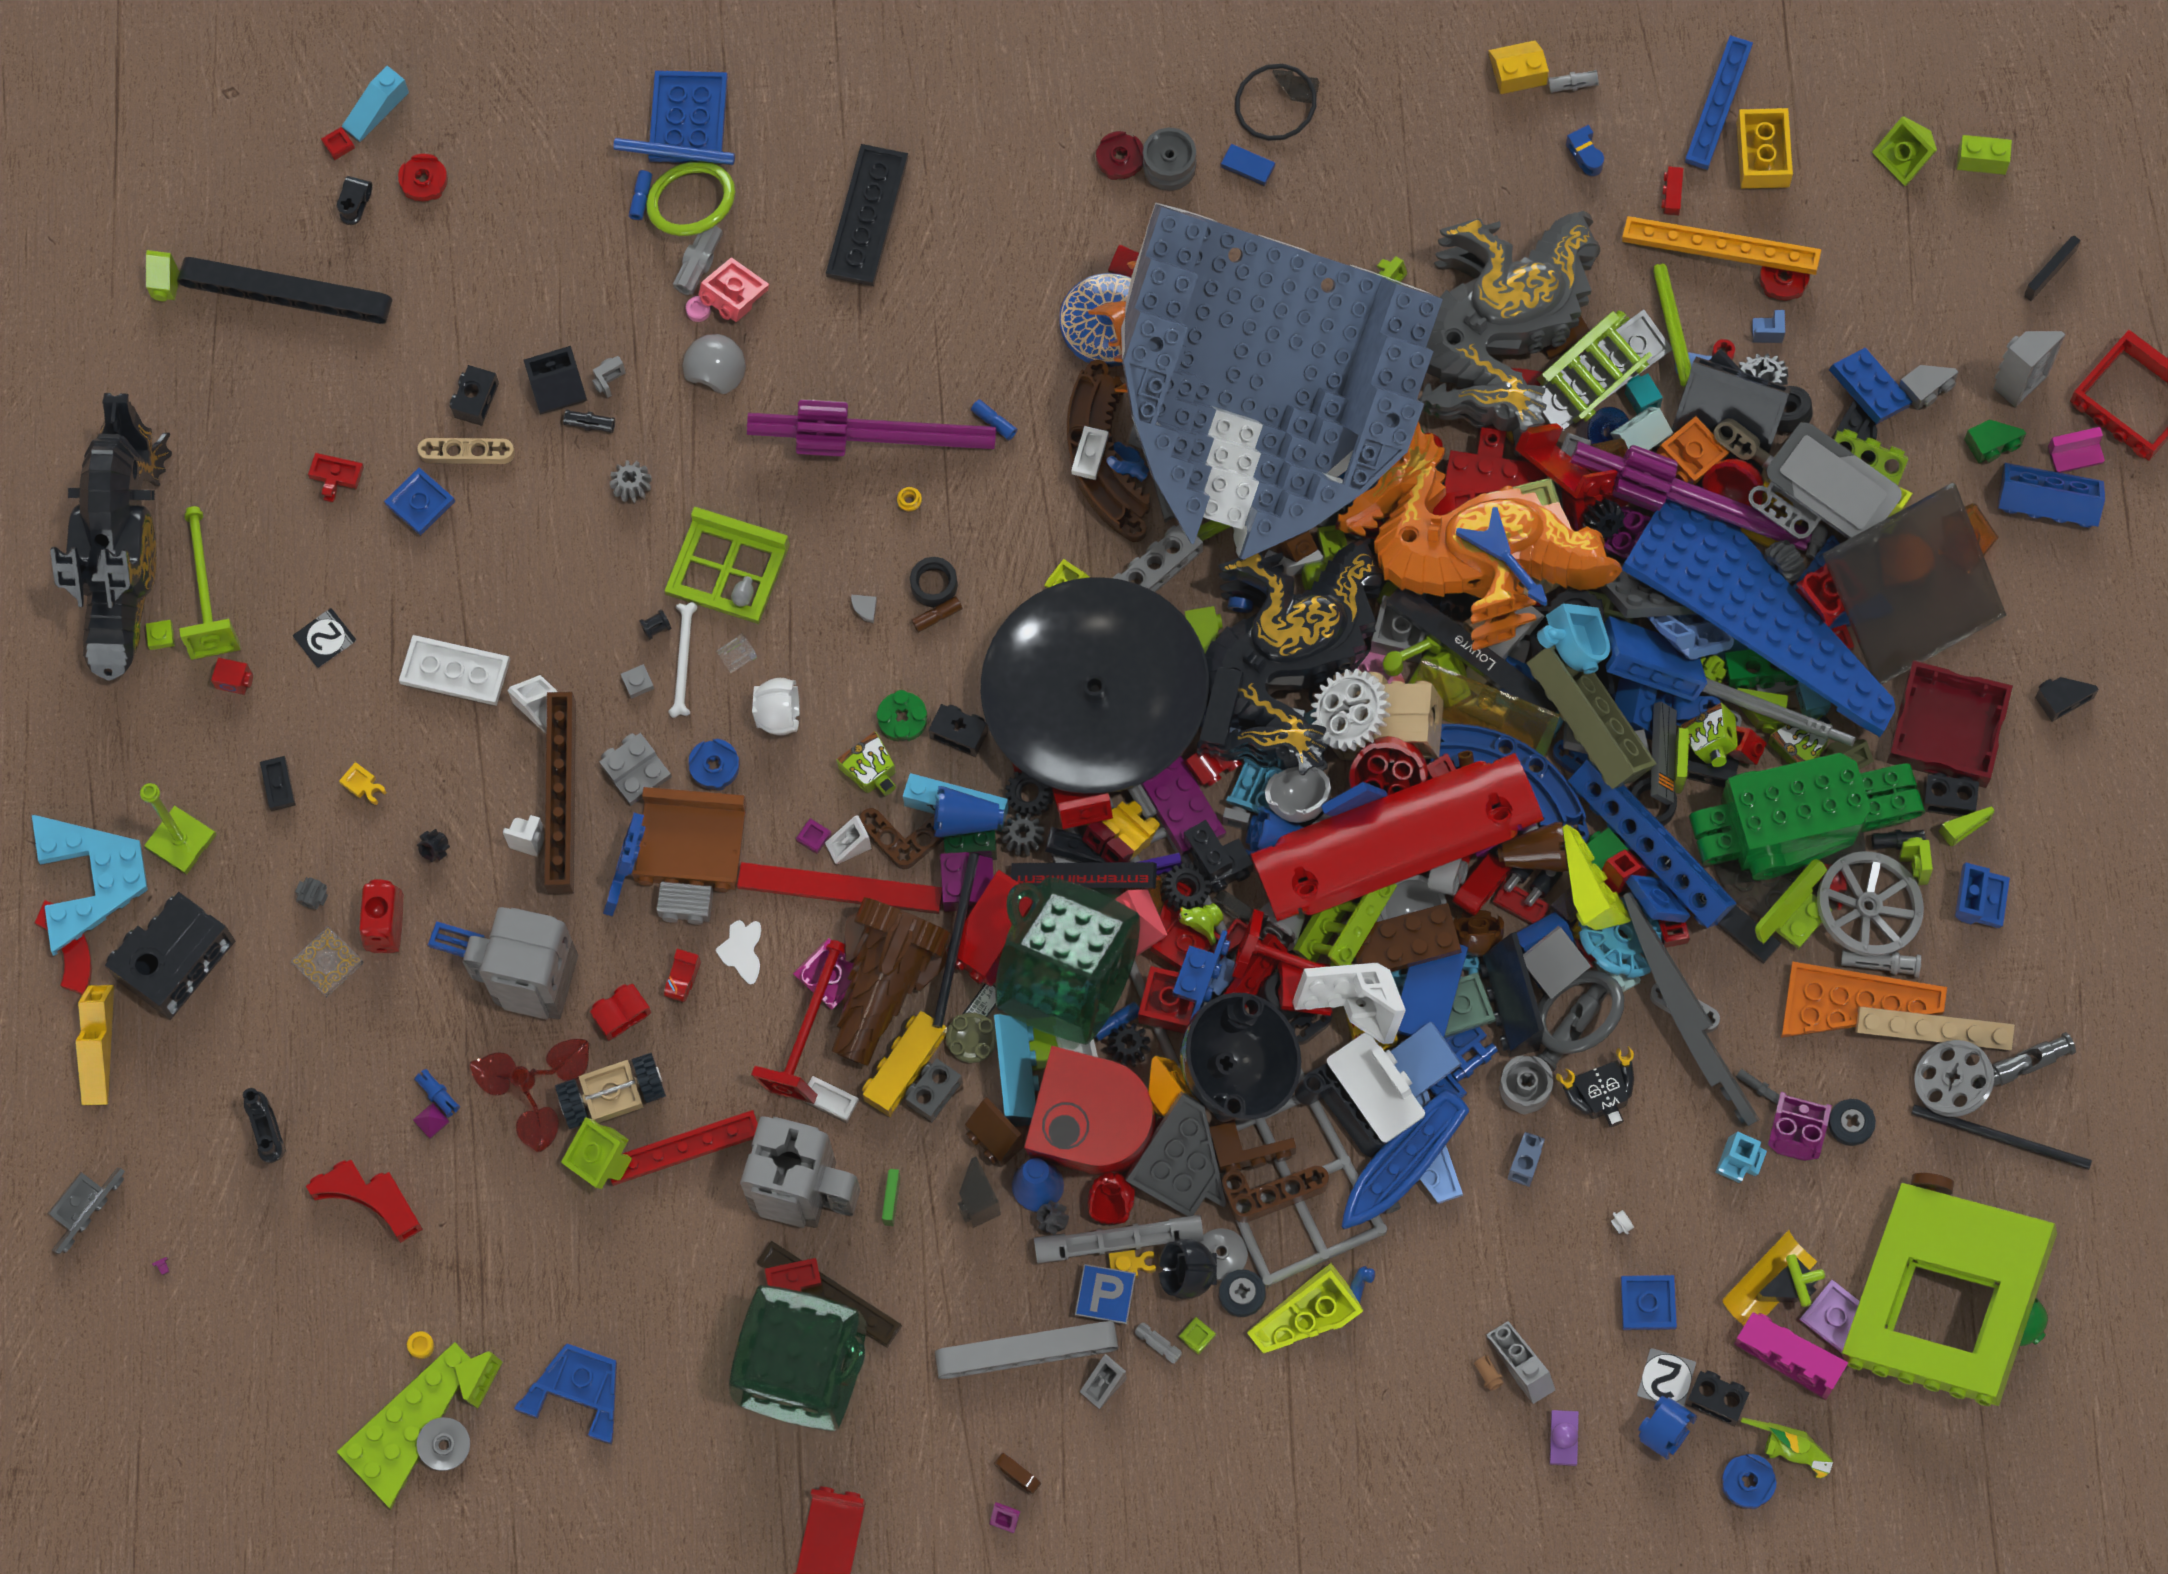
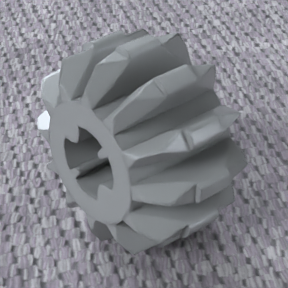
M626 460L624 467L617 464V472H611L612 481L609 483L611 489H614L615 497L621 496L624 502L631 498L634 503L637 500V496L645 499L644 491L651 490L649 483L652 481L651 475L647 474V467H640V463L637 460L633 465H630V462Z

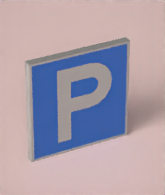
M1084 1264L1075 1316L1127 1325L1136 1273Z

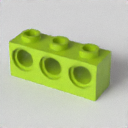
M1844 429L1843 432L1837 430L1833 440L1838 443L1843 441L1849 442L1852 446L1850 452L1860 459L1864 451H1873L1875 459L1867 464L1896 485L1899 484L1908 462V456L1904 455V450L1893 446L1889 450L1881 447V442L1867 437L1865 441L1857 438L1858 434L1851 430ZM1887 460H1897L1899 463L1898 468L1895 471L1886 470L1884 465Z

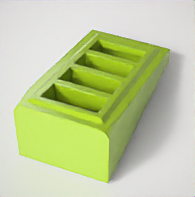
M1990 806L1945 822L1941 825L1939 833L1950 846H1954L1990 821L1995 810Z

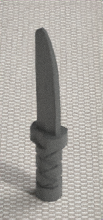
M1741 1068L1736 1078L1756 1090L1759 1096L1763 1095L1773 1103L1778 1104L1780 1095L1768 1088L1769 1084L1766 1082L1761 1083V1081L1755 1079V1077Z

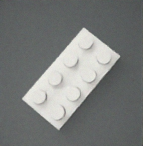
M413 635L399 682L406 686L497 706L510 658L505 655Z

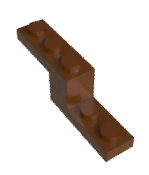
M1235 1121L1209 1127L1220 1173H1227L1231 1170L1241 1171V1168L1247 1166L1259 1168L1266 1165L1267 1161L1277 1159L1278 1162L1286 1161L1296 1154L1294 1138L1242 1150Z

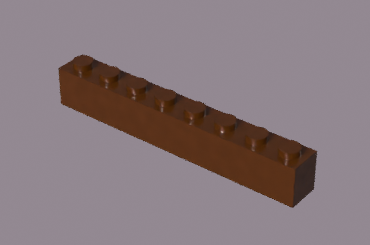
M547 692L544 885L548 894H574L576 701L573 692Z

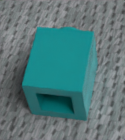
M1649 373L1643 376L1636 375L1626 384L1624 394L1637 415L1649 407H1661L1663 397Z

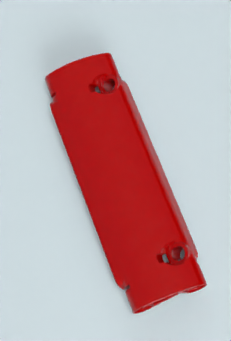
M1513 753L1493 761L1492 764L1485 761L1474 762L1280 837L1275 844L1276 846L1261 849L1251 853L1250 856L1265 889L1277 922L1299 914V908H1301L1304 914H1316L1500 844L1517 835V825H1520L1521 829L1544 821V818L1517 755ZM1497 803L1501 804V806L1492 809L1491 807L1492 805ZM1300 878H1308V880L1298 883Z

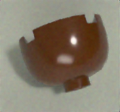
M1480 910L1475 916L1468 912H1463L1462 918L1458 920L1457 916L1454 918L1453 922L1459 944L1468 947L1467 954L1472 957L1482 958L1488 950L1503 940L1504 921L1499 915L1498 919L1491 917V912Z

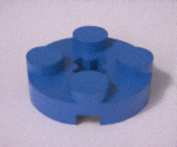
M712 739L713 741H703L696 745L690 753V774L701 787L721 791L737 777L740 765L739 758L734 747L724 740ZM718 759L720 767L713 770L710 769L708 762H714Z
M1746 1454L1732 1459L1722 1475L1723 1492L1733 1504L1742 1508H1759L1771 1499L1776 1489L1777 1483L1773 1468L1766 1459L1759 1455ZM1749 1475H1753V1481L1756 1483V1486L1745 1487L1742 1477L1748 1478Z

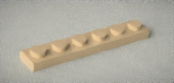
M1858 1006L1855 1032L1934 1042L1962 1040L1973 1043L1978 1047L2012 1050L2015 1025Z

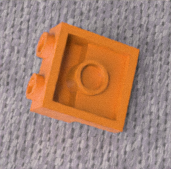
M1695 416L1662 443L1656 453L1677 461L1675 478L1695 485L1714 464L1722 461L1730 452L1715 439L1713 433Z

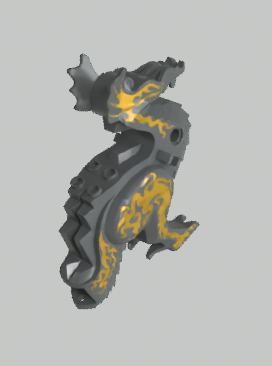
M1585 211L1574 212L1556 220L1549 231L1545 230L1542 239L1537 242L1536 249L1531 250L1529 258L1524 257L1520 262H1512L1513 245L1511 243L1498 239L1497 235H1492L1499 230L1501 226L1500 221L1484 225L1481 219H1474L1440 229V234L1445 237L1438 239V243L1443 247H1457L1435 253L1439 261L1434 262V265L1439 269L1454 268L1473 277L1474 280L1466 284L1462 283L1450 292L1445 290L1440 296L1443 300L1426 346L1433 351L1426 373L1439 378L1440 382L1456 383V387L1465 389L1457 390L1454 388L1450 392H1446V384H1442L1432 391L1431 384L1428 383L1424 388L1422 396L1418 399L1424 403L1422 412L1425 411L1430 416L1435 415L1443 420L1463 418L1477 428H1487L1494 425L1497 430L1512 431L1514 455L1516 458L1521 456L1515 450L1521 434L1525 433L1529 427L1541 426L1545 422L1541 416V413L1547 408V404L1542 400L1545 388L1527 385L1522 377V372L1514 371L1509 366L1492 358L1491 355L1534 354L1550 345L1558 347L1563 345L1566 339L1569 338L1570 329L1578 326V317L1581 316L1580 307L1588 305L1589 299L1587 295H1590L1592 291L1584 271L1591 270L1601 252L1599 243L1594 239L1589 229L1593 224V219L1589 213Z

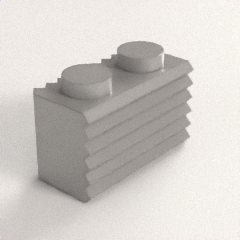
M661 882L657 905L658 916L666 922H677L678 919L688 920V923L694 925H701L704 921L710 922L713 900L712 886Z

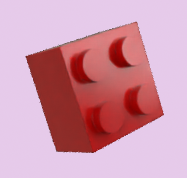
M1150 966L1138 1013L1139 1023L1185 1033L1196 1003L1173 996L1179 972Z

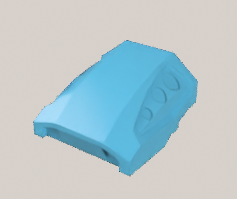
M1244 758L1245 763L1232 794L1227 797L1226 801L1235 807L1259 814L1260 811L1257 808L1261 807V805L1271 809L1265 796V789L1269 779L1275 773L1278 774L1284 770L1275 766L1262 768L1250 759Z

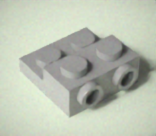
M634 733L626 736L622 741L623 745L616 750L614 748L608 749L602 754V760L599 761L603 771L630 806L643 798V787L657 788L672 777L641 733L636 736Z

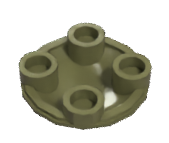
M978 1013L957 1015L949 1025L946 1034L947 1046L951 1054L960 1061L967 1063L980 1062L988 1058L995 1050L997 1044L995 1026L991 1019Z

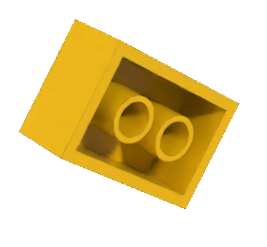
M1788 108L1739 109L1736 126L1741 189L1790 187L1793 169Z

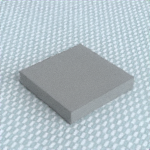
M1557 926L1523 954L1527 970L1550 999L1591 967L1560 926Z

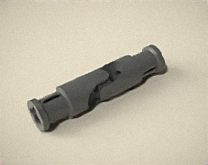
M1593 983L1586 994L1583 993L1552 1036L1560 1041L1578 1040L1587 1025L1601 1009L1600 1004L1610 994L1607 988L1601 984ZM1545 1048L1543 1053L1538 1054L1537 1057L1544 1060L1551 1068V1071L1554 1072L1557 1068L1556 1064L1565 1053H1558Z
M2067 1032L2062 1033L2060 1038L2051 1042L2044 1041L2018 1053L2014 1058L2004 1059L1992 1064L1994 1086H2003L2014 1081L2021 1074H2029L2055 1063L2057 1058L2066 1054H2075L2076 1048L2071 1036ZM2029 1055L2035 1056L2039 1063L2032 1066V1059ZM1983 1077L1974 1080L1976 1089H1980L1986 1084V1079Z

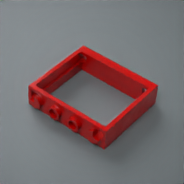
M2128 330L2078 386L2070 402L2073 403V406L2079 412H2085L2093 418L2096 425L2110 431L2116 440L2130 446L2136 455L2150 461L2168 440V427L2151 444L2086 395L2124 351L2168 383V358Z

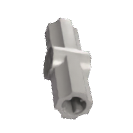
M717 226L698 234L693 245L690 244L687 247L682 260L683 265L673 283V287L680 293L693 295L703 273L709 271L713 262V253L723 235V231Z

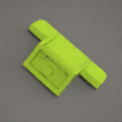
M1814 859L1758 922L1755 933L1760 942L1764 944L1776 931L1799 950L1821 925L1822 921L1818 912L1817 897L1812 894V888L1828 871L1823 862Z

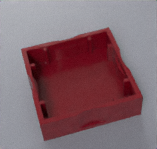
M1913 660L1908 672L1887 763L1893 765L1908 763L1911 765L1912 770L1928 774L1943 773L1950 778L1969 777L1973 781H1978L1979 787L1987 788L1992 777L1999 747V734L2006 717L2013 685L1981 677L1964 676L1949 669Z

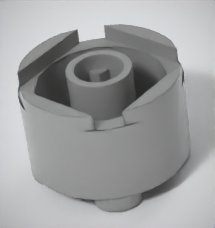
M1522 1055L1511 1059L1503 1069L1499 1086L1500 1095L1504 1103L1512 1110L1524 1115L1540 1110L1546 1105L1552 1092L1553 1075L1551 1068L1544 1060L1536 1056ZM1522 1081H1523L1525 1084L1528 1083V1082H1530V1083H1531V1086H1530V1087H1528V1086H1525V1087L1522 1086Z

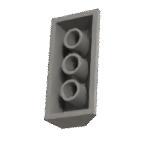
M2026 331L2020 337L2015 336L2007 345L2008 350L2003 355L2004 360L1999 365L2001 370L1995 376L1997 380L1993 389L2016 408L2049 376L2066 334L2062 331Z

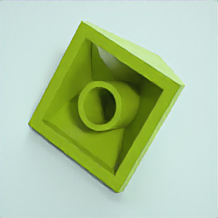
M1903 116L1872 153L1904 186H1907L1937 151L1931 130Z

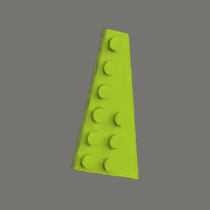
M455 1342L337 1451L390 1510L395 1504V1499L408 1481L407 1478L420 1459L417 1451V1438L421 1429L431 1420L442 1418L443 1414L445 1415L452 1398L460 1388L455 1366L471 1358Z

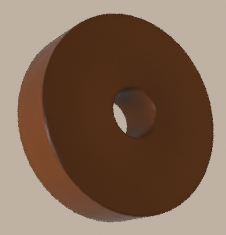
M1915 1173L1912 1175L1911 1185L1951 1195L1953 1193L1954 1181L1938 1174Z

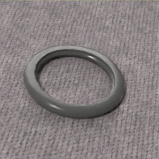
M1586 970L1552 999L1544 993L1538 1003V1009L1544 1026L1541 1044L1549 1050L1558 1053L1573 1054L1586 1051L1605 1040L1618 1025L1624 1011V994L1618 981L1609 974ZM1583 983H1598L1607 988L1611 994L1612 1007L1605 1022L1596 1031L1574 1041H1560L1551 1036L1546 1027V1016L1553 1002L1569 988Z

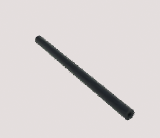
M969 853L932 1024L935 1028L943 1027L979 855L975 853Z
M1915 1104L1911 1112L1912 1115L2084 1169L2089 1170L2092 1163L2091 1159L1960 1118L1942 1116L1928 1108Z

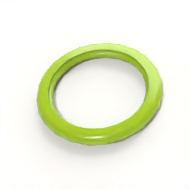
M691 161L679 164L662 174L652 185L646 203L647 215L659 230L670 235L692 236L703 233L720 223L729 213L735 197L734 182L729 173L714 163ZM691 173H706L715 176L720 181L723 187V199L718 208L707 218L695 223L679 225L670 223L661 216L658 208L659 197L662 191L675 179Z

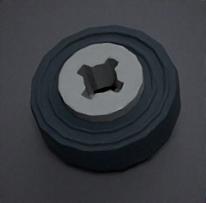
M1249 1270L1230 1272L1222 1280L1219 1287V1300L1222 1307L1228 1313L1237 1317H1248L1255 1314L1263 1306L1266 1299V1288L1262 1279L1256 1273Z

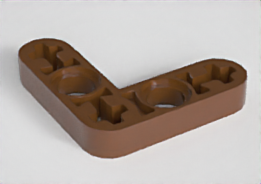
M874 808L865 809L859 817L868 836L900 869L913 867L944 840V837H934V833L929 829L931 827L934 831L935 814L906 839ZM868 816L870 818L876 817V824L880 828L878 832L873 824L869 823L866 825V818ZM885 833H892L895 836V840L893 843L886 845L881 842V836ZM926 834L930 836L931 841L927 846L917 844L916 840L920 835ZM912 843L915 850L909 853L910 860L906 861L905 859H902L900 861V853L903 852L904 854H907L909 851H911V846L909 844Z

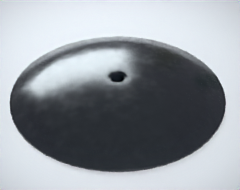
M1089 577L1062 582L1046 588L1026 600L1008 616L993 637L987 650L981 674L980 693L985 720L991 735L998 747L1017 768L1033 779L1059 790L1081 794H1104L1129 789L1142 784L1160 774L1181 756L1190 745L1203 720L1209 694V673L1204 649L1198 635L1189 621L1172 603L1156 592L1133 582L1114 578ZM1094 685L1102 687L1098 692L1089 691Z

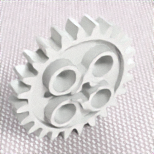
M1346 669L1344 676L1336 672V680L1333 681L1328 677L1329 685L1327 687L1320 685L1323 693L1314 695L1319 701L1318 703L1311 704L1316 709V712L1310 714L1316 720L1312 724L1326 727L1323 741L1334 749L1339 747L1344 752H1346L1347 748L1356 751L1357 744L1365 748V740L1373 743L1372 735L1374 733L1381 736V732L1378 729L1379 726H1387L1382 720L1385 717H1390V714L1385 711L1386 708L1391 706L1389 702L1385 701L1389 694L1383 691L1385 685L1367 671L1362 673L1360 670L1355 669L1352 673ZM1361 690L1360 695L1355 698L1356 693ZM1339 700L1338 705L1333 708L1334 703ZM1368 712L1366 719L1362 720L1364 714ZM1346 722L1345 727L1340 731L1341 725Z

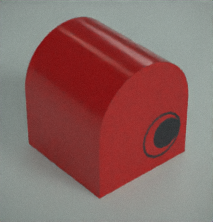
M1051 1045L1024 1146L1026 1152L1031 1159L1039 1158L1054 1165L1093 1175H1103L1110 1172L1115 1174L1129 1170L1145 1150L1156 1130L1155 1110L1146 1086L1132 1070L1120 1063Z

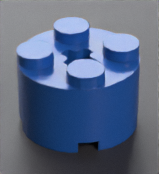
M1661 1396L1654 1406L1656 1412L1651 1419L1646 1417L1638 1429L1640 1431L1638 1437L1640 1442L1668 1460L1669 1453L1674 1455L1688 1436L1690 1431L1686 1427L1689 1422L1695 1423L1697 1415L1672 1398Z

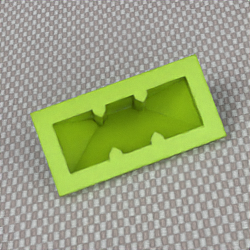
M488 1351L456 1365L455 1369L463 1399L478 1409L503 1361Z

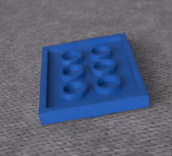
M655 71L650 142L723 152L727 72ZM650 154L648 156L649 162L687 163L696 161Z

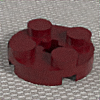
M1123 131L1107 134L1102 138L1096 150V161L1099 169L1111 180L1126 179L1134 176L1143 168V144L1136 136L1133 135L1132 137ZM1117 151L1127 154L1124 156V159L1115 158Z

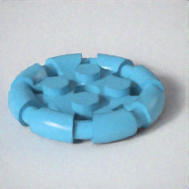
M1620 897L1629 914L1625 899ZM1637 901L1642 911L1644 912L1643 906L1639 901ZM1646 915L1647 919L1649 920L1655 932L1662 941V933L1658 920H1653ZM1632 920L1625 924L1600 930H1592V928L1587 925L1583 926L1579 922L1581 927L1579 932L1581 943L1586 953L1592 955L1597 960L1596 964L1616 976L1625 974L1626 978L1641 977L1651 972ZM1618 930H1622L1628 936V939L1621 937ZM1622 959H1626L1627 964H1622Z

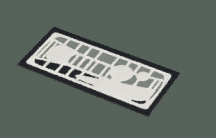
M984 984L963 1014L978 1013L988 1017L999 1002L1001 989L995 985L990 987Z

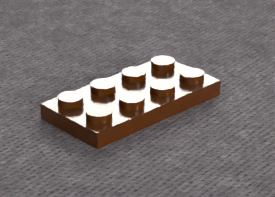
M1448 903L1375 922L1355 956L1357 964L1379 963L1393 972L1462 953Z

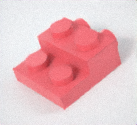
M731 257L701 282L698 296H700V300L704 305H712L718 309L724 319H732L737 322L752 309V304L768 291L769 284Z

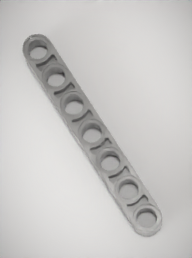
M1106 1321L941 1348L935 1351L938 1378L949 1379L1108 1353L1117 1350L1119 1347L1115 1323Z

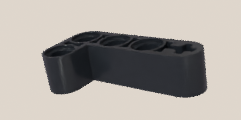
M1328 1063L1307 1073L1294 1091L1295 1097L1304 1105L1313 1104L1323 1098L1364 1155L1374 1157L1387 1144L1383 1143Z

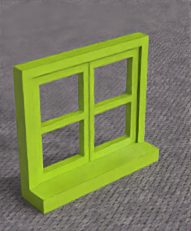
M694 506L691 513L692 523L665 588V595L687 602H694L696 605L759 624L790 546L788 536ZM702 533L732 542L723 565L693 556ZM741 545L771 554L763 577L733 568ZM691 562L721 571L712 594L682 585ZM730 574L742 578L748 576L753 581L760 583L751 606L740 607L735 605L732 600L721 597Z

